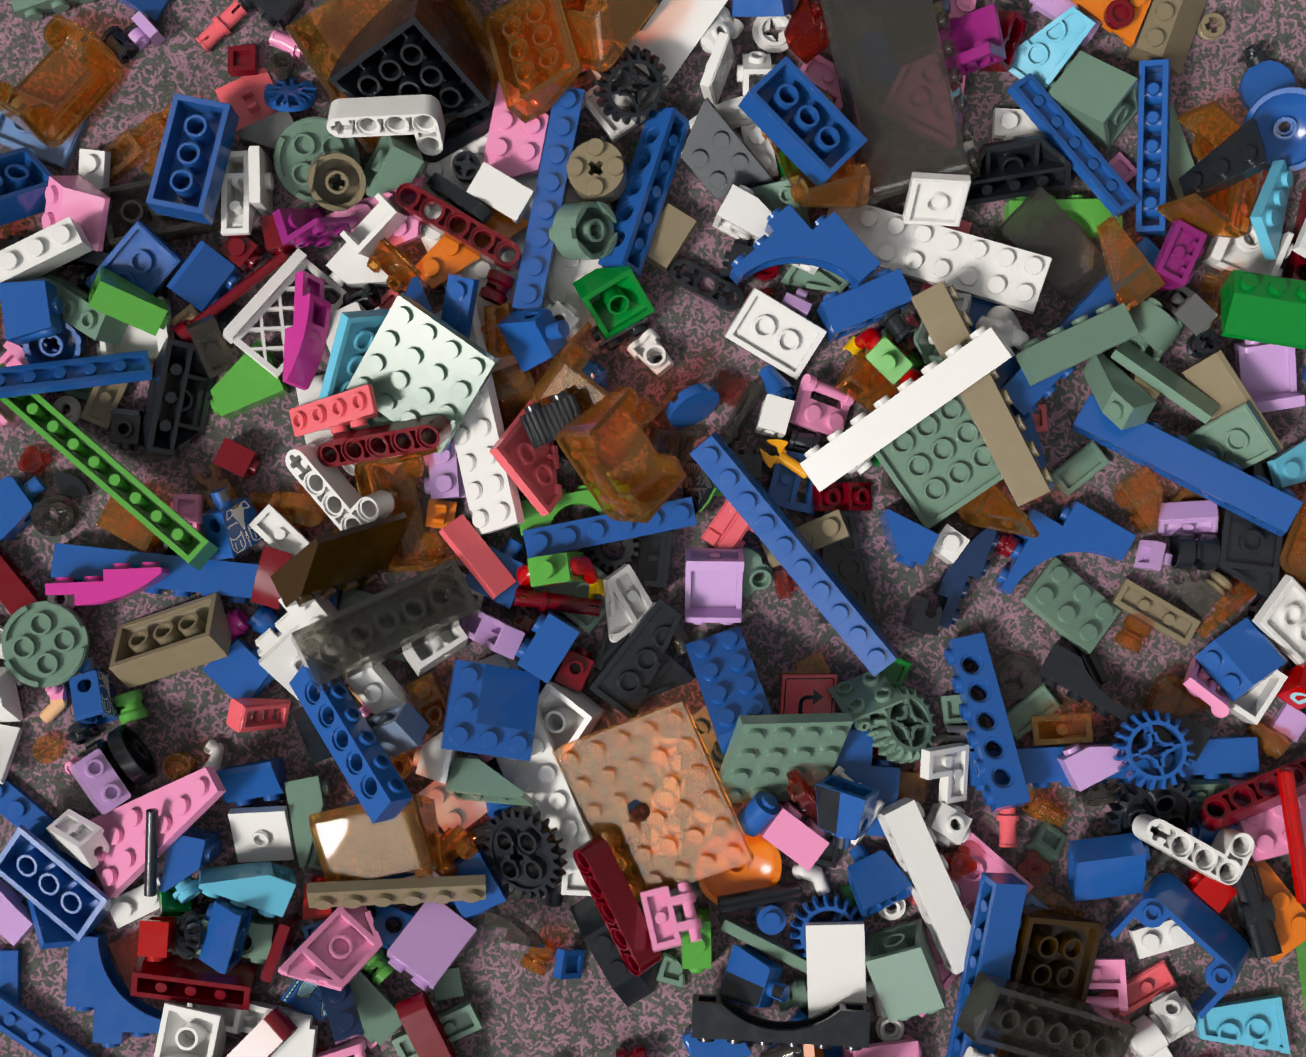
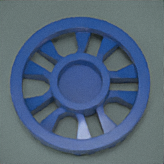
M289 77V81H284V78H281V80L276 79V84H267L264 90L265 104L281 112L306 110L312 107L318 100L315 85H312V82L309 80L299 82L297 77L293 79Z

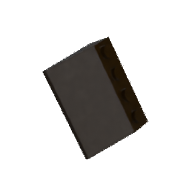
M405 512L315 538L270 576L285 607L296 604L299 607H304L314 602L317 597L325 600L337 594L338 590L343 589L344 593L357 588L360 583L364 582L367 586L381 579L380 574L389 567L407 516Z
M1023 905L1022 923L1018 931L1016 953L1012 961L1010 983L1007 986L1005 1009L1002 1012L1000 1026L1003 1029L1078 1034L1104 924L1100 921L1041 907Z

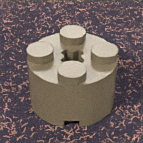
M593 138L579 145L570 155L566 165L568 178L575 192L582 200L609 204L623 194L627 185V168L621 153L614 145L598 138ZM596 170H602L603 172L600 176L596 173L593 174Z
M337 150L326 151L318 154L308 167L306 176L307 186L310 194L321 207L339 212L353 207L362 199L366 190V177L362 167L351 155ZM335 174H339V177L344 181L343 184L338 183L335 188L329 181V178H334Z

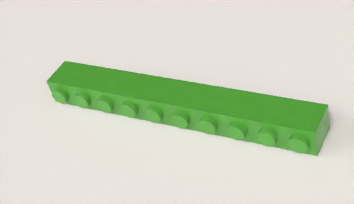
M3 363L0 364V367H7ZM41 394L0 398L5 405L188 564L200 571L219 550L216 545Z

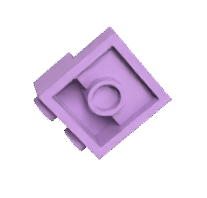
M454 440L451 441L450 450H445L442 454H438L434 450L422 451L423 465L429 466V477L424 478L425 493L431 494L432 500L466 498Z

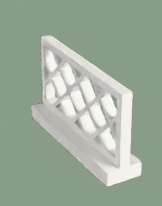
M299 248L223 330L222 337L230 344L234 343L276 379L283 373V363L276 369L267 362L266 352L283 351L284 357L285 329L291 326H284L283 312L294 311V306H282L281 296L284 292H295V286H291L295 281V273L308 269L316 277L324 280V284H326L324 285V290H333L341 297L335 304H331V313L340 309L343 305V295L347 293L306 258L307 255ZM278 300V307H272ZM266 312H279L280 326L264 327L263 316ZM259 321L260 327H254ZM281 331L282 346L266 347L264 332ZM260 332L262 347H249L242 339L248 333ZM256 352H262V353H263V357H261V356H260L258 353H256Z

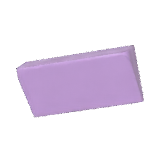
M1209 500L1159 503L1157 505L1159 536H1172L1173 533H1192L1193 535L1218 533L1217 504Z

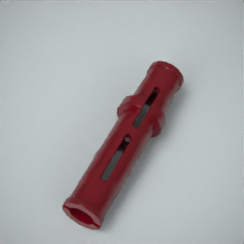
M517 587L515 589L513 606L539 608L540 612H545L547 609L596 617L600 616L601 609L599 606L602 603L601 599L548 593L546 589H542L541 592L519 589Z

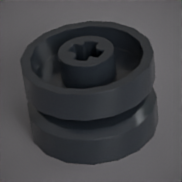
M120 725L109 732L107 740L98 739L85 749V756L96 749H100L130 794L135 791L136 784L142 786L157 777L158 770L154 758L139 735L126 725Z

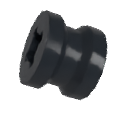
M462 151L454 157L452 169L456 178L461 183L470 185L479 171L481 163L474 153Z

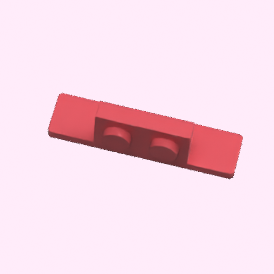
M372 384L363 385L289 410L295 437L324 430H330L331 434L347 432V426H351V428L367 426V420L379 417Z

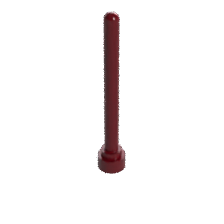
M287 251L279 252L191 321L187 319L185 322L182 320L172 327L183 342L191 343L196 339L195 335L199 333L198 329L282 266L290 257Z

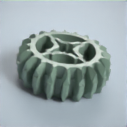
M897 686L894 689L903 699V702L870 715V732L866 736L873 738L874 741L871 746L879 747L878 755L886 756L887 761H895L896 764L912 763L921 758V749L933 747L931 741L937 736L932 730L938 725L932 723V717L935 714L930 713L928 710L931 703L923 702L924 695L916 694L915 689Z

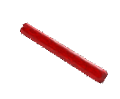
M1290 767L1277 769V778L1297 903L1306 904V850L1294 770Z

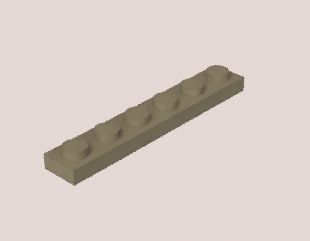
M486 874L307 883V899L309 908L326 910L330 907L358 908L367 905L386 907L390 904L413 906L419 903L430 902L446 904L450 901L473 903L479 900H486Z

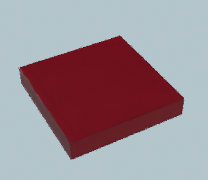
M293 913L279 924L260 976L261 980L271 983L280 974L278 969L288 958L302 916Z

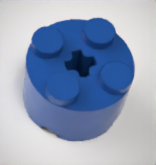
M61 319L63 332L52 336L58 340L56 345L51 343L52 337H47L22 344L21 346L25 353L24 356L30 364L76 359L82 355L86 347V334Z

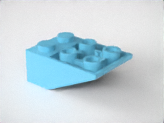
M271 861L251 862L201 869L198 888L202 889V893L212 898L222 896L231 899L230 903L237 907L247 908L248 905L257 908L258 912L266 917L274 918L275 915L283 917L296 887L295 870Z

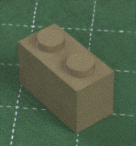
M668 203L664 210L662 209L645 261L667 274L670 265L675 261L696 228L697 221Z

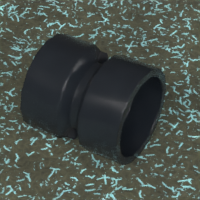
M1173 533L1169 543V554L1173 555L1171 561L1172 569H1191L1194 565L1196 570L1215 571L1220 559L1218 536L1216 534H1197L1195 538L1192 533Z

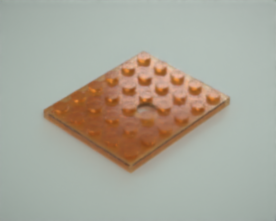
M684 698L556 747L552 751L592 838L599 835L608 842L637 902L641 901L640 892L669 886V889L672 890L678 888L677 884L692 883L753 861L754 855ZM638 799L642 803H647L650 809L649 816L643 820L632 817L628 809L631 801Z

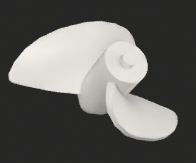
M1006 306L993 307L987 316H981L975 325L976 330L983 325L987 329L995 326L1009 347L1015 346L1020 352L1024 350L1022 345L1029 341V336L1022 330L1017 317Z

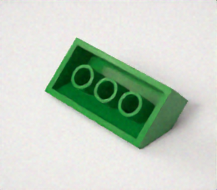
M1233 269L1220 289L1222 336L1306 350V281Z

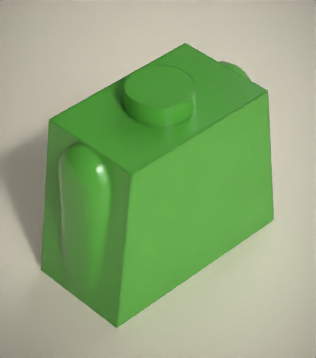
M681 908V922L686 921L683 908ZM695 908L697 918L701 919L702 928L700 931L703 940L691 943L689 932L681 933L683 944L681 945L682 969H689L691 973L695 974L702 973L705 969H712L709 908Z

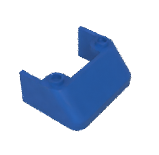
M1167 872L1158 873L1144 887L1143 893H1138L1109 924L1106 930L1115 939L1134 918L1148 928L1159 927L1170 918L1214 958L1204 971V978L1209 987L1191 1005L1192 1010L1202 1019L1235 984L1249 956L1250 948L1247 941L1177 877Z

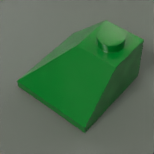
M629 266L596 268L572 283L606 339L655 311Z

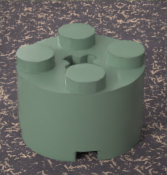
M603 202L565 203L554 217L553 225L549 229V238L555 243L560 254L567 259L596 260L604 258L613 251L617 243L618 232H614L613 224L617 223L616 217L611 208Z
M1149 297L1146 301L1133 300L1128 306V312L1139 335L1128 341L1156 361H1159L1179 335L1183 324L1179 319L1170 316L1162 310V304L1154 298Z

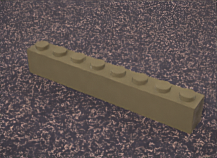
M941 281L911 297L943 361L948 358L945 352L958 343L964 347L972 341L969 336L972 334L969 327L973 325L967 311H960L956 303L960 298L952 283L947 285L946 281ZM995 368L961 392L960 395L1019 507L1050 492L1052 488L1050 483L1054 482L1046 466L1041 468L1037 457L1040 456L1039 450L1033 440L1027 441L1023 431L1027 430L1026 425L1020 414L1016 416L1013 414L1009 406L1013 404V400L1006 388L1001 390L996 379L1000 378V375Z

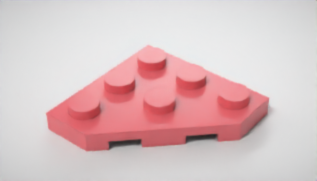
M538 397L531 399L525 407L539 401L542 406H544V404ZM523 408L489 452L539 514L545 516L551 513L563 496L562 485L557 484L556 469L560 468L558 446L553 445L552 441L533 449L519 418L526 413Z

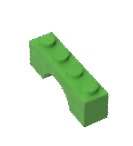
M1052 195L1039 197V200H1028V197L1024 196L1012 198L1003 207L1004 240L1033 239L1039 233L1043 222L1053 217H1066L1076 221L1083 228L1088 238L1117 237L1123 232L1122 215L1115 219L1097 196H1095V199H1084V195H1071L1067 199L1057 200L1056 196Z
M622 479L605 482L606 487L594 488V484L578 486V492L567 493L566 489H562V498L551 513L545 516L539 514L525 495L521 496L522 501L520 502L525 520L524 523L519 524L521 536L523 537L522 531L553 525L559 513L574 505L589 506L601 515L632 509L628 483L622 484Z

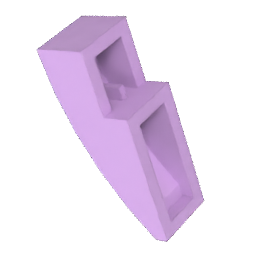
M468 604L459 621V625L468 638L513 660L526 634L514 626Z
M0 879V934L15 946L28 936L34 929L29 908L21 902L23 898Z

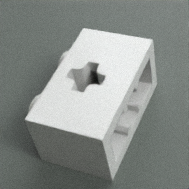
M451 615L405 644L402 654L419 677L464 648L467 644L468 636L454 616Z

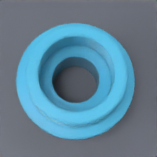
M187 878L175 886L177 891L173 894L174 899H178L181 904H185L201 894L202 890L198 888L199 879L192 881L191 878Z

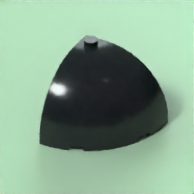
M392 0L353 38L338 58L328 78V81L348 98L432 95L439 100L444 119L456 116L462 118L473 114L491 104L492 97L490 79L483 58L468 29L447 0Z

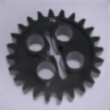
M1176 776L1178 784L1171 785L1167 781V788L1164 790L1160 789L1157 783L1154 790L1147 789L1146 782L1142 787H1137L1135 785L1136 779L1132 780L1133 786L1131 788L1126 785L1122 786L1125 791L1123 795L1114 794L1118 801L1108 804L1112 811L1105 814L1109 820L1105 825L1109 829L1108 833L1110 836L1133 833L1132 824L1134 819L1140 814L1150 815L1143 803V799L1146 798L1152 807L1155 817L1165 820L1191 835L1187 828L1196 827L1193 819L1200 817L1196 810L1200 807L1196 800L1198 797L1186 781L1183 782L1179 776ZM1153 828L1150 829L1154 835H1157L1159 832ZM1147 844V845H1148V848H1149L1150 856H1151L1153 850H1156V852L1158 853V855H1161V854H1162V851H1160V850L1156 849L1155 847H1153V846Z
M510 806L494 815V819L488 822L490 827L484 830L488 838L483 840V844L489 847L484 852V855L491 857V861L487 865L495 867L494 877L498 875L502 877L501 886L506 883L509 884L510 893L517 889L520 898L526 894L528 899H532L535 896L539 899L555 890L556 886L562 883L560 878L566 874L562 867L568 864V861L561 858V856L567 850L559 848L563 838L555 837L554 834L557 831V827L550 829L548 827L550 819L547 818L542 821L540 811L532 815L531 807L523 809L522 806L514 808Z

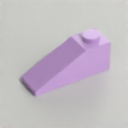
M1078 743L1064 748L1062 750L1064 754L1057 757L1070 785L1077 791H1082L1119 772L1117 767L1124 763L1123 760H1113L1115 754H1120V749H1113L1112 744H1083L1079 746ZM1132 744L1131 750L1132 748L1138 747L1140 744ZM1152 745V748L1148 749V751L1141 753L1153 754L1157 749ZM1135 758L1133 760L1136 763L1144 758Z

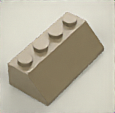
M1151 0L1127 58L1136 62L1169 59L1171 74L1179 77L1207 0Z
M1221 350L1200 359L1176 374L1220 405L1208 422L1249 400L1280 450L1283 448Z
M216 592L119 625L109 669L128 688H132L228 657L232 633L220 595Z

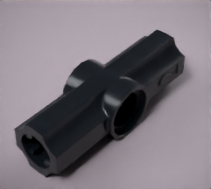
M1257 865L1246 866L1240 879L1234 884L1238 898L1236 907L1242 925L1247 928L1255 958L1278 955L1282 953V949L1273 922L1276 919L1273 904L1270 898L1265 895Z

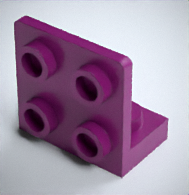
M987 5L945 23L949 55L947 59L938 62L940 73L957 79L1007 59L996 5Z
M279 208L272 213L282 245H295L296 248H303L309 245H316L318 248L333 244V239L341 237L340 233L343 230L351 233V228L359 224L358 217H324L322 209Z
M1180 219L1173 221L1151 270L1152 274L1160 277L1154 285L1153 290L1155 292L1185 287L1193 276L1192 269L1195 262L1204 252V242L1208 236L1207 234Z

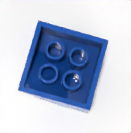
M456 659L453 665L440 748L530 761L535 733L540 679L527 671Z

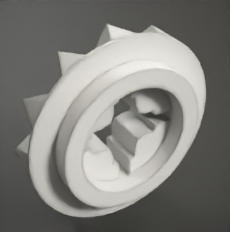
M789 14L785 17H757L752 28V36L758 49H762L768 54H781L788 48L790 49L797 34L795 21ZM771 22L776 30H783L779 33L777 42L772 35H766V33L770 32Z

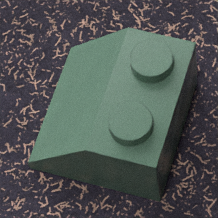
M407 135L380 137L363 169L366 177V195L374 197L378 192L384 194L394 191L400 185L412 183L414 178L420 177L425 163L415 139Z

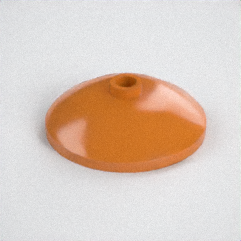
M738 826L724 829L713 835L702 847L696 862V876L699 886L705 896L717 905L719 896L776 886L782 870V861L778 848L763 838L761 834L756 837L749 836ZM733 857H740L738 862H731Z

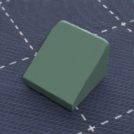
M1044 820L1025 848L1049 864L1058 858L1068 836Z

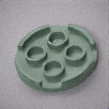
M319 116L305 117L291 123L279 136L274 150V166L283 186L295 197L310 203L317 202L310 194L306 176L310 163L318 154L331 150L342 151L351 155L360 165L359 150L353 137L339 138L331 135L327 130L328 118ZM335 174L334 178H329V181L335 188L338 183L343 184L344 181L339 177V174Z
M53 601L35 602L18 609L6 622L0 639L2 641L4 664L8 671L17 680L33 687H54L69 681V678L76 676L83 668L90 649L89 633L83 619L72 608Z

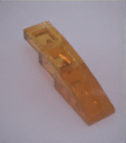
M171 104L161 113L153 112L135 129L127 128L102 150L111 152L109 184L159 152Z

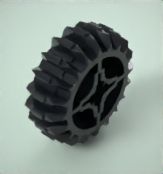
M633 45L631 51L627 46H622L621 55L616 50H612V60L606 57L602 59L606 64L604 69L596 67V71L601 74V77L593 79V83L600 86L593 90V94L596 97H600L596 101L597 105L604 107L603 113L606 116L612 115V120L615 122L622 119L625 125H629L631 119L635 124H640L641 116L646 120H650L649 112L651 110L659 113V108L656 106L657 103H666V100L661 96L662 93L669 92V88L663 85L669 81V77L666 74H662L666 70L665 65L659 63L660 58L657 55H651V51L647 48L641 51L637 45ZM633 64L645 65L650 76L637 75V71L633 69ZM621 70L620 77L613 81L615 75ZM648 90L646 96L641 100L642 94ZM612 95L625 96L629 106L615 104Z

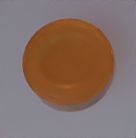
M54 735L41 736L35 740L32 746L34 758L43 764L57 761L63 753V744Z

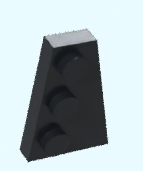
M1254 117L1179 178L1184 199L1189 206L1271 167L1258 123Z

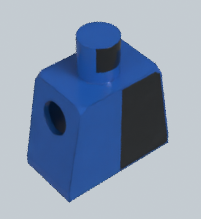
M829 774L816 783L815 787L818 826L821 830L834 834L833 846L835 848L849 849L851 840H857L868 831L879 796V790Z
M734 944L718 995H723L728 1001L763 1008L771 1007L774 999L782 1003L786 1002L791 988L779 982L783 971L782 966L751 945Z

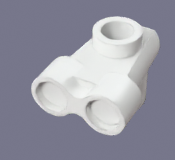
M723 7L699 41L701 48L711 54L719 32L729 34L730 39H736L744 29L743 23L733 18L730 11Z
M650 328L639 339L632 342L628 346L627 351L635 360L640 359L658 377H661L674 366V362L660 344L661 337L653 328ZM655 358H662L660 362L654 363Z

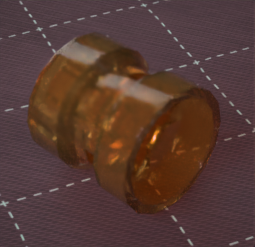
M1127 615L1123 621V629L1121 632L1116 633L1113 641L1128 651L1139 654L1143 647L1142 641L1150 635L1152 628L1142 621Z
M188 751L170 754L162 764L163 774L170 781H176L194 773L198 768L196 757Z
M532 936L529 942V950L523 954L520 964L533 973L545 975L549 968V959L555 956L557 946L539 936Z

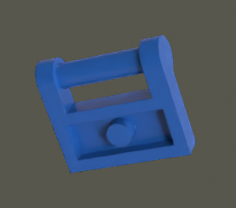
M786 450V454L800 463L807 459L804 454ZM781 463L774 464L768 495L780 508L815 515L816 512H813V482L809 478L804 502H795L801 477Z

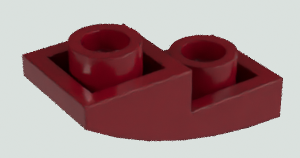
M871 482L832 483L820 492L812 483L813 512L838 509L841 511H872Z
M264 546L255 577L251 602L280 610L281 603L278 600L281 597L270 576L293 558L294 554Z

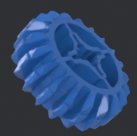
M1146 710L1140 711V719L1134 714L1129 716L1132 725L1126 722L1120 724L1125 733L1115 732L1114 734L1116 738L1121 739V743L1112 744L1113 749H1120V754H1115L1113 760H1123L1124 763L1120 764L1117 769L1119 772L1129 769L1125 776L1127 781H1132L1136 778L1135 785L1137 787H1142L1146 782L1147 789L1154 790L1157 783L1158 787L1164 790L1167 788V781L1171 785L1178 784L1175 774L1182 778L1187 776L1186 772L1181 768L1183 766L1189 768L1193 766L1190 761H1186V757L1195 755V751L1187 750V745H1192L1194 740L1184 739V736L1189 733V729L1181 728L1178 730L1181 725L1180 719L1176 718L1171 721V714L1165 712L1160 717L1159 710H1152L1149 716ZM1152 725L1160 726L1166 730L1173 741H1161L1157 732L1153 731ZM1143 729L1141 744L1131 750L1134 737ZM1152 745L1164 747L1155 751L1154 755L1141 753L1148 751V749L1152 748ZM1175 751L1171 764L1163 770V767L1166 766V755ZM1145 758L1149 763V767H1153L1154 774L1143 772L1133 759Z
M823 893V901L818 902L817 896L813 895L811 896L813 902L811 906L808 902L803 901L802 906L805 912L796 909L794 912L795 916L800 920H791L790 922L791 926L797 929L790 932V938L798 939L792 943L793 949H801L799 955L801 958H806L805 923L841 922L843 916L850 922H864L865 919H862L861 915H856L859 911L857 905L848 909L850 899L846 897L840 904V896L837 893L834 894L832 901H829L827 893ZM823 911H835L827 919L813 918V916ZM864 926L865 933L868 932L867 926Z

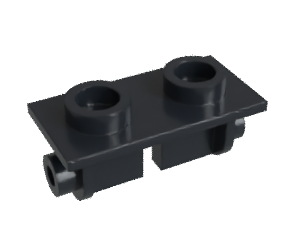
M649 318L641 319L608 339L604 337L598 326L594 327L595 330L591 334L596 342L602 341L598 344L600 351L607 349L610 352L623 344L621 340L631 335L632 338L642 335L647 330L646 326L650 325Z

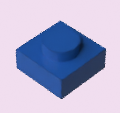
M580 947L557 948L553 977L560 980L581 978L586 950Z

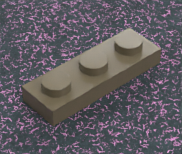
M839 509L796 527L815 551L851 537ZM761 542L771 569L782 566L765 544Z
M1127 578L1123 579L1111 600V603L1117 608L1182 646L1189 644L1201 621Z

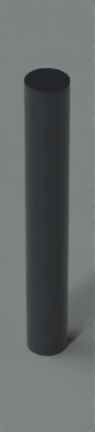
M155 808L146 810L144 896L146 897L156 896L159 810Z

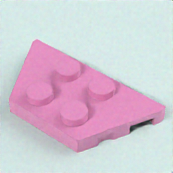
M501 82L498 83L483 162L514 180L521 176L528 177L538 174L550 119L549 115Z
M421 174L419 178H414L412 184L423 189V184H426L425 175ZM396 190L383 194L399 207L395 199ZM407 195L403 203L406 205L414 203L417 195ZM368 197L360 200L356 205L347 210L334 211L325 215V217H358L360 224L379 201L375 197ZM407 215L408 218L369 259L378 257L421 238L422 223ZM356 225V226H354L353 228H351V232H352L358 225Z
M366 906L358 908L338 907L279 967L278 972L281 975L342 991L383 946L379 933L374 928V920L370 910L368 911Z

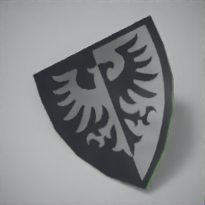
M686 460L682 499L692 497L695 515L704 510L712 496H723V494L695 460Z

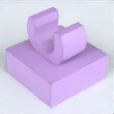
M140 11L131 17L138 27L133 29L128 36L140 49H143L150 40L157 47L165 41V38Z
M798 288L795 296L787 292L782 301V304L805 318L812 306L811 303L805 301L809 292Z
M1140 540L1134 567L1142 570L1160 571L1162 564L1171 566L1173 555L1165 553L1166 543Z

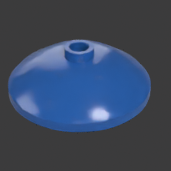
M1286 86L1265 93L1250 107L1244 118L1243 125L1252 117L1257 121L1271 165L1273 161L1285 160L1287 169L1291 172L1306 167V89ZM1282 122H1289V127L1286 130H1279V125Z

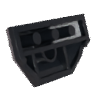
M1040 135L983 144L961 174L970 175L971 179L965 206L1068 190L1071 183L1072 164Z
M166 338L152 368V380H150L142 420L144 451L175 456L204 434L212 395L210 390L213 388L215 378L196 344Z
M588 896L571 906V912L584 941L612 989L625 1005L629 1007L651 994L661 960L638 977L633 975L627 969L592 896Z

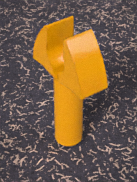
M779 439L766 440L768 444L776 447L780 455L770 456L760 449L762 458L769 469H772L774 464L781 463L803 479L808 477L800 462L786 454L785 447L788 445L787 441Z

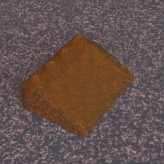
M512 0L482 20L507 109L526 124L549 111L583 70L562 0Z

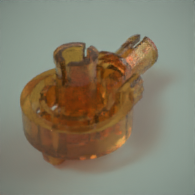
M301 484L298 493L277 490V492L272 494L253 491L249 495V500L255 510H263L268 504H271L297 528L307 529L308 527H315L326 520L327 514Z

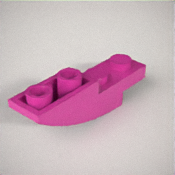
M304 270L295 273L293 326L285 329L283 382L299 389L307 390L316 374L325 348L331 316V303L324 300V280Z
M142 562V568H131V563L113 564V569H103V576H84V582H74V577L55 578L56 583L45 584V595H74L75 606L114 602L131 597L157 584L170 574V568L160 567V562Z

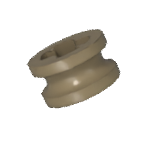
M1218 13L1206 14L1197 27L1199 36L1206 41L1217 39L1226 28L1224 17ZM1209 21H1212V25L1214 23L1217 25L1214 33L1211 32V29L1208 31L1205 27Z
M1212 571L1210 573L1211 578L1205 579L1203 584L1214 595L1224 598L1226 596L1225 591L1231 590L1233 586L1224 576L1216 571Z

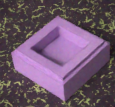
M1283 703L1269 727L1292 742L1297 743L1306 728V715L1288 703Z

